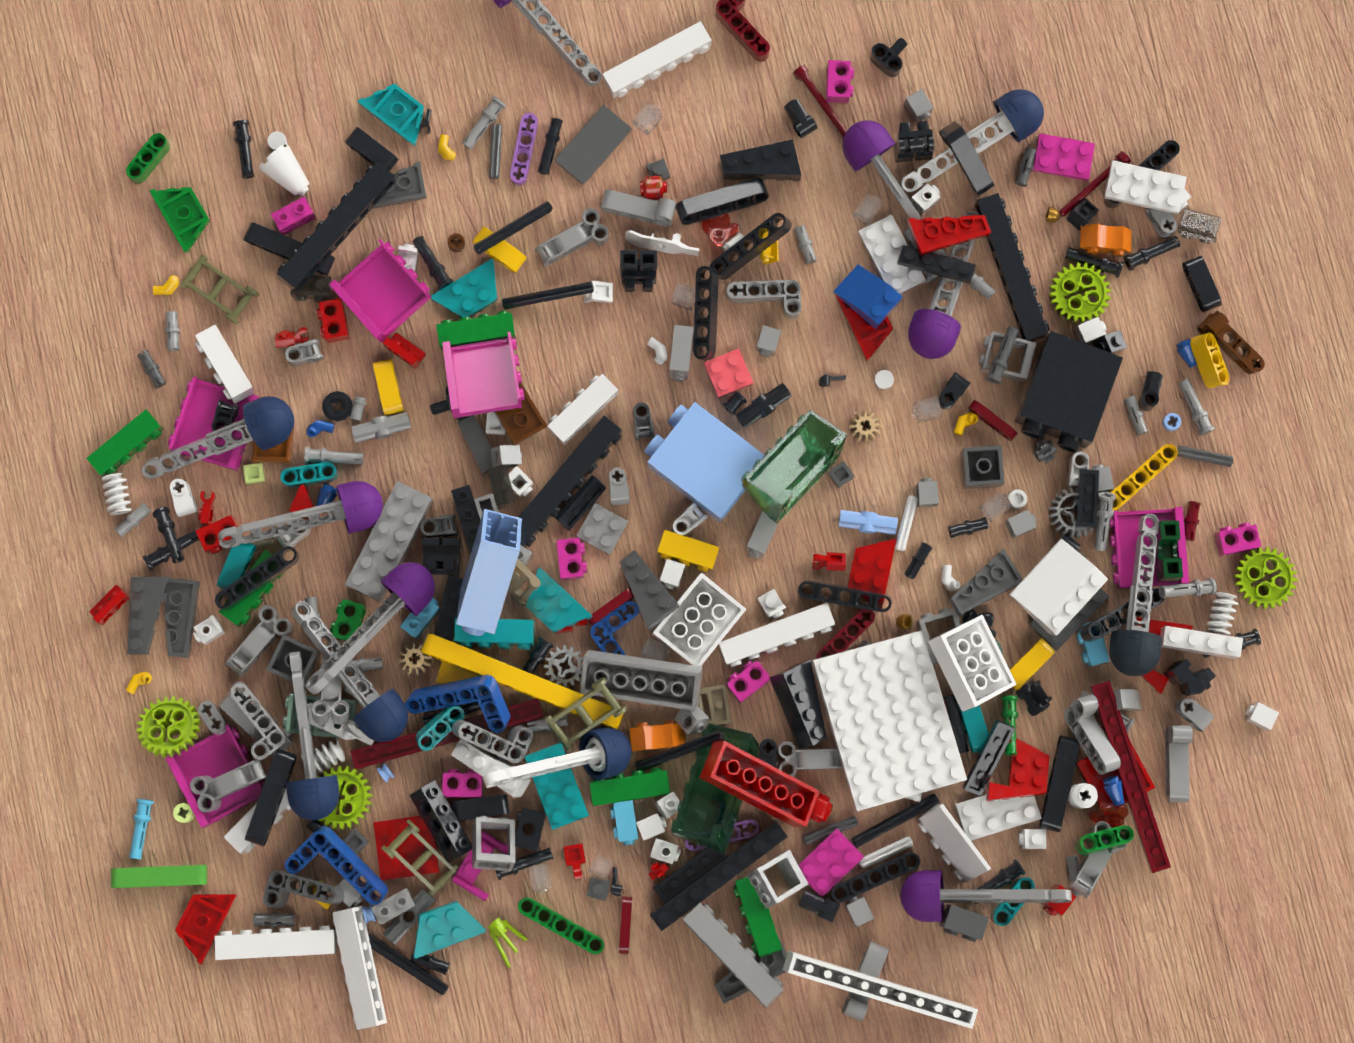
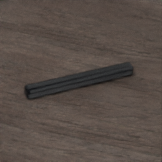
M549 202L541 204L474 244V251L477 254L485 252L550 213L553 209L552 205Z
M586 282L503 298L502 306L504 309H510L593 293L594 286L592 282Z
M718 730L638 760L635 763L638 771H644L711 746L713 742L724 740L723 733Z
M932 794L856 835L851 839L853 845L858 848L939 804L938 797Z
M368 934L371 949L439 994L444 995L447 992L449 986L372 934Z

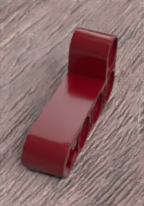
M719 0L715 9L716 18L756 61L763 62L767 60L770 52L769 43L739 12L745 6L746 0ZM726 8L728 12L721 13L719 9ZM738 21L741 25L735 27L731 23ZM749 34L753 36V39L746 40L744 36Z
M860 610L817 653L816 659H820L822 653H827L831 656L844 652L874 622L875 613L872 610ZM862 613L864 615L868 613L870 615L868 618L870 622L866 620L859 625L858 622L863 618ZM849 626H854L857 629L855 636L848 634L847 628ZM837 639L841 640L844 644L840 650L836 649L833 644Z

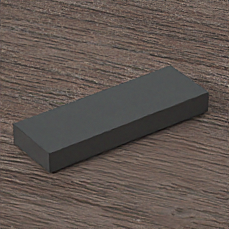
M475 415L457 422L482 473L484 474L494 469L492 468L490 451L492 448Z

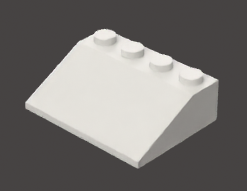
M1060 539L1009 595L1048 634L1057 636L1103 586L1108 578L1063 539Z
M700 573L677 601L680 607L661 621L651 634L691 665L701 666L745 612L746 608L703 573Z
M983 615L928 641L962 712L976 707L1017 685Z
M943 804L935 805L918 818L920 823L917 825L924 834L927 832L932 839L929 841L936 850L939 848L942 851L943 855L941 857L947 865L951 864L954 867L955 871L953 873L959 881L968 882L991 869Z

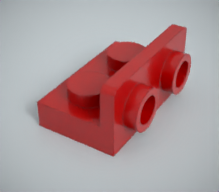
M394 333L391 339L386 337L383 341V345L387 350L414 369L418 367L426 356L425 352L398 333Z
M115 585L89 613L98 624L104 625L130 597L118 585Z

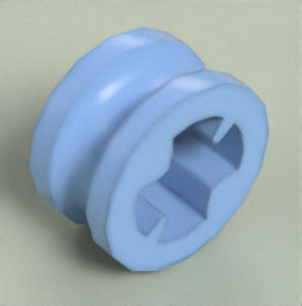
M1176 413L1166 415L1162 422L1163 427L1167 431H1175L1181 425L1180 416ZM1170 417L1172 420H1176L1174 427H1172V424L1169 426L1167 423Z
M383 763L382 768L378 767L377 771L387 783L389 778H394L395 776L388 766Z
M372 904L369 907L362 906L366 923H369L370 920L376 921Z

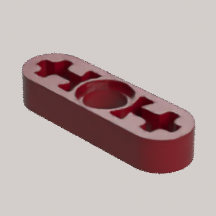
M973 400L968 407L970 412L976 414L980 420L1008 441H1013L1018 434L1014 428L980 402Z
M629 587L592 613V618H586L589 625L592 627L618 607L633 599L634 595L631 588Z
M627 896L622 897L619 954H629L632 897Z

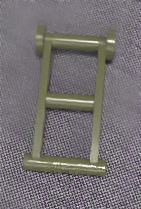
M201 255L180 283V286L184 289L189 287L226 312L225 317L237 325L239 323L237 320L238 316L253 296L258 297L260 294L248 285L246 288L242 287L207 263L208 258ZM203 266L221 277L209 295L191 284ZM227 282L245 293L233 312L215 300Z
M604 677L592 685L593 689L558 714L553 717L548 715L544 718L566 750L573 746L572 742L613 715L616 718L627 710L625 705L620 706L605 685L607 680ZM600 691L612 709L593 721L581 704ZM575 709L587 726L570 738H567L556 721Z
M408 819L407 823L409 825L388 847L383 846L382 850L392 859L396 856L429 888L427 892L433 897L459 870V867L455 863L452 866L447 863L418 834L420 829ZM411 833L427 847L412 865L395 851ZM432 854L449 868L433 886L417 872Z

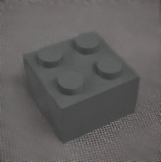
M1001 446L963 448L960 451L963 489L1002 487L1004 485Z
M283 635L266 670L293 682L289 653L300 651L304 684L306 685L321 652Z
M946 904L943 922L940 923V927L944 928L943 932L955 936L961 933L963 934V939L976 942L977 939L982 940L989 917Z

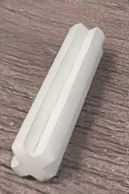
M908 496L895 545V549L898 551H904L906 548L918 498L915 496Z
M907 836L864 856L859 862L860 867L864 869L913 846L912 839Z

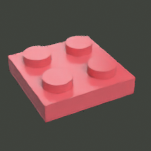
M739 348L704 362L705 369L718 398L733 393L734 390L738 391L753 385L752 378Z

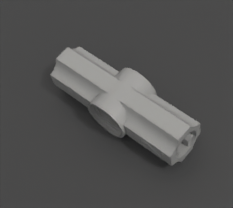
M404 412L389 417H376L371 422L362 423L351 428L355 443L374 438H387L392 433L411 429V423L408 413Z

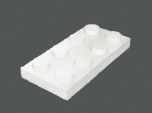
M1112 161L1104 198L1178 215L1187 177Z
M892 215L858 231L881 279L898 293L902 294L926 282L920 270L897 265L902 246L908 245Z
M986 794L955 804L962 829L970 841L1042 819L1034 796L987 802Z

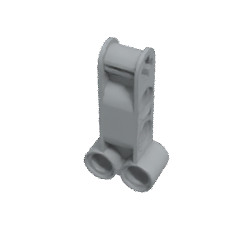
M593 208L586 209L582 215V222L534 249L544 262V267L592 241L597 245H604L608 242V228L600 224L597 210ZM593 215L596 217V220L588 222L586 218ZM599 231H603L606 234L603 238L595 236Z
M266 605L260 608L258 615L261 622L225 663V667H230L238 674V678H241L278 635L289 636L293 632L291 621L279 618L278 611L271 606ZM272 610L273 617L266 620L264 617L265 612ZM286 622L288 625L287 630L280 632L279 625Z
M322 656L323 665L327 661L324 656ZM336 675L321 690V700L314 702L312 705V719L317 724H325L329 718H332L336 724L340 725L345 724L349 720V705L345 701H341L342 680ZM319 710L325 711L323 714H317L316 712ZM341 710V711H344L345 713L340 715V714H337L336 712Z
M787 741L781 743L777 748L778 756L784 759V762L779 765L778 769L782 771L784 765L791 766L792 773L790 776L792 777L796 774V770L843 769L837 749L796 750L793 743ZM788 745L791 748L789 756L782 754V746Z
M261 760L251 761L214 779L208 775L193 778L190 782V788L193 793L200 794L201 796L197 802L199 810L205 813L218 810L222 803L221 798L265 779L267 775L263 771L260 763ZM201 780L204 782L203 789L200 786ZM208 799L211 800V807L207 803Z
M1098 822L1090 828L1089 834L1097 832V828L1106 830L1111 827L1106 822ZM1119 832V836L1123 840H1126V835L1122 832ZM1101 836V841L1107 845V838ZM1127 844L1086 855L1072 879L1069 889L1073 888L1087 899L1112 853L1120 852Z

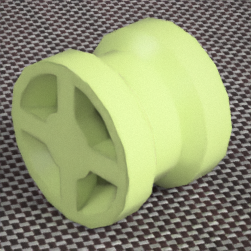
M187 803L178 804L174 808L173 815L178 822L188 823L195 817L190 805Z

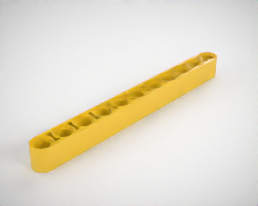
M430 633L427 634L421 652L478 676L490 675L500 685L560 709H565L584 696ZM589 698L581 704L593 721L612 709L610 705L593 698ZM575 709L570 711V713L580 716ZM623 714L616 718L612 715L601 722L600 725L618 730Z

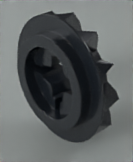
M335 391L324 398L322 410L328 419L339 422L346 420L351 415L353 404L351 398L346 393ZM339 402H341V407L344 409V411L338 409L337 412L334 413L335 408L331 403L338 404Z

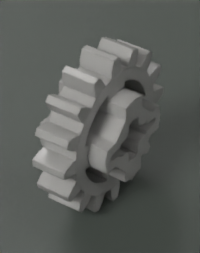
M566 645L563 646V650L556 647L557 652L550 651L549 653L552 657L545 658L549 662L548 665H544L545 669H549L545 674L546 676H552L550 682L556 680V684L560 685L563 683L565 688H567V683L574 686V680L581 681L579 675H582L581 669L583 664L581 662L584 660V657L579 658L578 656L581 652L577 651L574 653V647H571L570 650H567ZM561 654H566L565 657L560 660L555 659L557 656ZM573 657L576 658L578 667L572 664ZM568 659L570 669H566L562 674L560 664H565ZM552 665L558 668V676L553 673ZM570 673L575 674L572 678L565 679L566 675Z

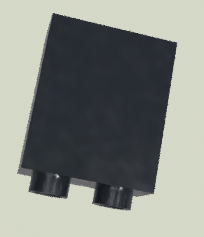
M1050 331L1043 342L1014 421L1023 425L1021 433L1034 439H1043L1044 433L1058 438L1057 446L1072 453L1079 452L1080 447L1086 449L1094 440L1123 357Z

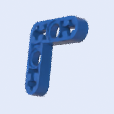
M628 601L592 626L590 630L591 637L602 652H606L605 645L607 643H613L616 646L613 654H617L620 651L621 655H626L612 634L636 618L639 613V607L635 602ZM628 605L630 607L634 606V614L628 613L625 615L627 620L623 621V617L618 612L621 610L623 614L627 611L626 607ZM612 616L620 618V624L616 627L611 626L609 623V619ZM597 627L598 629H604L602 634L605 638L607 636L610 637V639L605 640L602 643V645H600L599 643L600 641H602L600 636H594V634L596 633L595 628Z

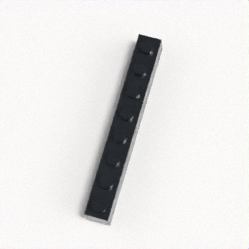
M378 162L374 166L368 167L365 172L366 175L354 183L353 189L349 194L345 193L340 204L329 211L328 217L317 224L315 232L312 235H308L304 239L303 245L292 252L289 261L283 263L278 268L277 275L279 280L295 293L305 285L396 183L395 176Z
M999 193L978 199L975 207L979 215H985L991 230L990 235H987L986 238L1023 340L1031 342L1046 338L1049 334L1048 331H1050L1047 320L1044 321L1042 305L1037 302L1035 297L1037 296L1035 286L1030 283V271L1028 268H1025L1023 263L1025 260L1022 250L1018 249L1017 235L1015 232H1012L1010 227L1012 226L1011 218L1005 213V201L1003 198H1000Z
M605 415L518 517L522 519L521 546L526 548V546L531 547L536 541L535 536L539 531L542 533L548 527V520L551 517H556L561 511L559 507L564 502L567 504L573 497L572 492L576 487L579 489L585 483V476L588 473L592 474L598 467L596 463L600 459L604 460L610 453L608 449L611 445H616L621 440L622 429Z
M777 821L773 822L710 871L651 913V918L659 929L663 931L788 836Z

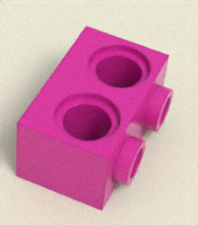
M828 60L826 102L848 103L849 98L853 97V86L850 85V79L854 78V68L851 67V61ZM843 70L845 75L840 76L836 71ZM842 88L845 92L839 94L835 91V89Z
M305 197L271 214L283 235L316 219Z
M1250 522L1239 524V528L1231 529V526L1220 528V532L1215 534L1219 556L1255 550L1262 547L1257 525H1250ZM1244 532L1249 533L1250 541H1246L1243 538ZM1225 536H1229L1232 539L1231 545L1225 543Z
M580 538L556 540L561 580L584 578V573H587L586 561H582V554H585L584 542H580ZM568 545H575L577 550L573 554H568L566 547ZM574 563L579 566L576 573L568 571L570 564Z
M752 660L742 667L744 669L743 672L739 675L735 672L727 679L729 682L726 686L739 703L770 681V676L758 661L754 663ZM753 669L760 672V678L757 680L750 677V671ZM737 681H742L745 684V690L737 691L734 684Z
M448 769V773H443L442 793L444 797H483V776L474 770H467V773H459V769ZM451 778L458 780V786L455 789H451L448 786V781ZM471 778H476L478 781V786L475 789H470L467 785L468 780Z

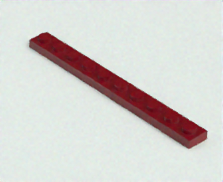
M1110 680L1090 686L1091 692L1098 700L1097 710L1106 737L1121 762L1120 768L1117 771L1150 872L1156 873L1171 868L1120 710H1117L1116 698Z
M533 699L508 706L511 718L505 728L543 718L539 700ZM483 714L463 719L488 732H493L489 729ZM444 725L435 727V730H442ZM462 728L461 730L462 732H465L467 734H469L470 730H467L465 728ZM451 731L434 748L460 741L461 738L455 736ZM418 732L350 751L354 768L358 770L424 751L415 740ZM423 737L421 739V744H427L430 740V737Z

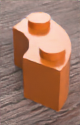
M1101 224L1081 226L1080 248L1087 250V253H1113V256H1124V253H1131L1132 230L1124 226L1116 227Z
M675 720L664 721L663 725L649 726L648 722L637 723V727L629 728L632 751L667 749L686 743L685 731Z

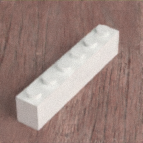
M700 21L602 74L603 81L613 98L617 96L619 98L623 97L628 93V90L640 88L645 84V81L649 79L654 80L662 72L675 69L677 64L690 61L694 55L707 52L711 47L712 40Z
M828 603L721 641L718 646L725 665L735 667L742 664L741 660L749 658V661L759 658V654L766 651L767 654L778 651L777 647L785 645V647L796 644L795 640L803 638V641L814 637V633L821 631V634L830 632L835 622Z
M362 906L333 912V924L336 929L337 944L340 948L341 963L344 967L345 982L348 986L349 1001L352 1005L353 1021L356 1029L360 1030L387 1023Z
M319 926V930H311V927H299V931H291V928H279L280 932H272V929H260V933H252V930H240V934L233 935L232 931H220V935L215 936V960L337 953L336 929H331V926Z

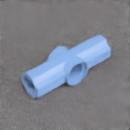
M841 510L838 527L857 529L864 533L879 532L895 535L898 518L880 516L877 513L867 511L859 513Z

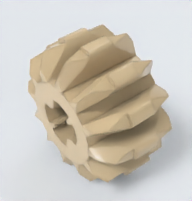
M863 411L862 416L856 413V419L851 418L850 422L854 425H850L849 430H855L851 433V437L858 435L857 442L863 438V442L866 444L868 438L873 442L875 440L874 435L879 436L880 432L876 429H880L881 424H875L879 421V417L872 419L873 412L867 416V412ZM864 423L868 424L866 431L862 430Z
M412 643L411 650L406 645L405 649L408 652H400V655L405 658L399 659V663H406L401 668L402 670L409 668V675L415 669V675L419 676V669L423 673L427 672L423 667L424 665L431 667V664L426 662V660H430L432 657L425 656L426 654L421 652L423 644H419L416 649V644ZM415 654L420 657V660H417V664L411 661Z

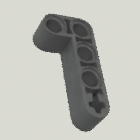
M275 870L269 875L263 894L265 906L278 909L286 905L290 893L334 905L340 904L344 899V892L339 887ZM282 876L283 879H282V882H281V884H280V883H279V879H280V877ZM299 881V888L296 889V883ZM316 886L317 891L313 894V888ZM327 892H331L333 897L326 895ZM276 895V896H277V900H276V902L274 903L273 899H274V896Z

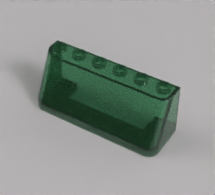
M809 410L805 415L802 414L798 418L795 426L791 425L788 428L786 435L776 441L773 449L769 448L766 451L762 460L756 461L750 472L747 471L741 479L743 482L742 487L772 521L779 523L837 461L842 452L847 434L812 410Z
M708 723L707 729L703 731L702 736L718 730L722 731L723 741L756 758L758 756L759 743L751 733ZM711 745L696 751L697 759L695 765H692L690 769V779L685 784L684 797L679 802L678 815L672 822L671 830L677 837L724 853L728 847L743 800L700 779L712 747Z

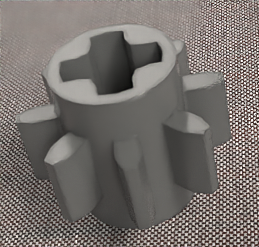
M1042 439L1035 444L1036 448L1033 449V453L1039 462L1044 460L1046 464L1055 458L1054 454L1057 451L1050 440L1045 442Z

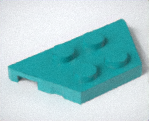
M394 83L387 86L384 90H378L373 95L357 101L359 105L412 146H416L424 106Z
M490 259L431 295V299L449 311L456 313L461 318L471 317L498 301L494 260Z
M540 567L538 568L536 577L540 580L541 585L529 596L526 607L551 631L555 633L563 630L564 627L577 624L576 622L592 618V615L544 570Z
M457 901L450 902L419 914L413 956L415 959L485 933L486 929Z

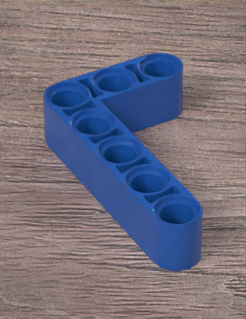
M490 675L415 689L405 702L407 711L417 714L478 701L489 729L495 733L503 732L511 718L495 678Z
M327 826L319 827L284 864L287 872L297 874L320 853L370 904H380L388 894L387 885ZM319 834L322 835L325 838V840L320 839ZM306 847L310 848L312 853H309ZM332 848L336 849L339 854H335ZM293 860H296L299 863V866L296 865L293 862ZM346 862L350 863L353 868H349ZM360 876L364 877L366 879V882H363L360 879ZM374 890L378 891L380 893V896H377L374 893Z

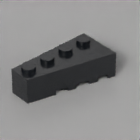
M793 139L719 155L723 179L801 180V170Z
M811 660L797 663L769 677L799 749L813 746L825 740L827 737Z

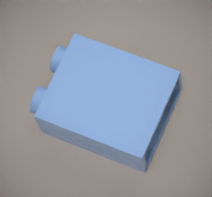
M696 402L692 404L689 410L681 404L667 422L674 427L667 438L663 439L657 434L645 449L644 453L650 457L647 465L650 470L720 523L766 465L768 457Z
M487 509L483 511L461 585L456 624L461 625L462 629L468 634L475 636L484 635L485 632L495 634L520 552L521 518Z

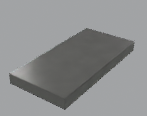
M603 105L560 153L555 162L584 185L627 137L632 128Z

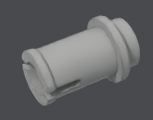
M355 396V399L352 400L354 403L349 419L362 421L364 406L367 405L366 399Z

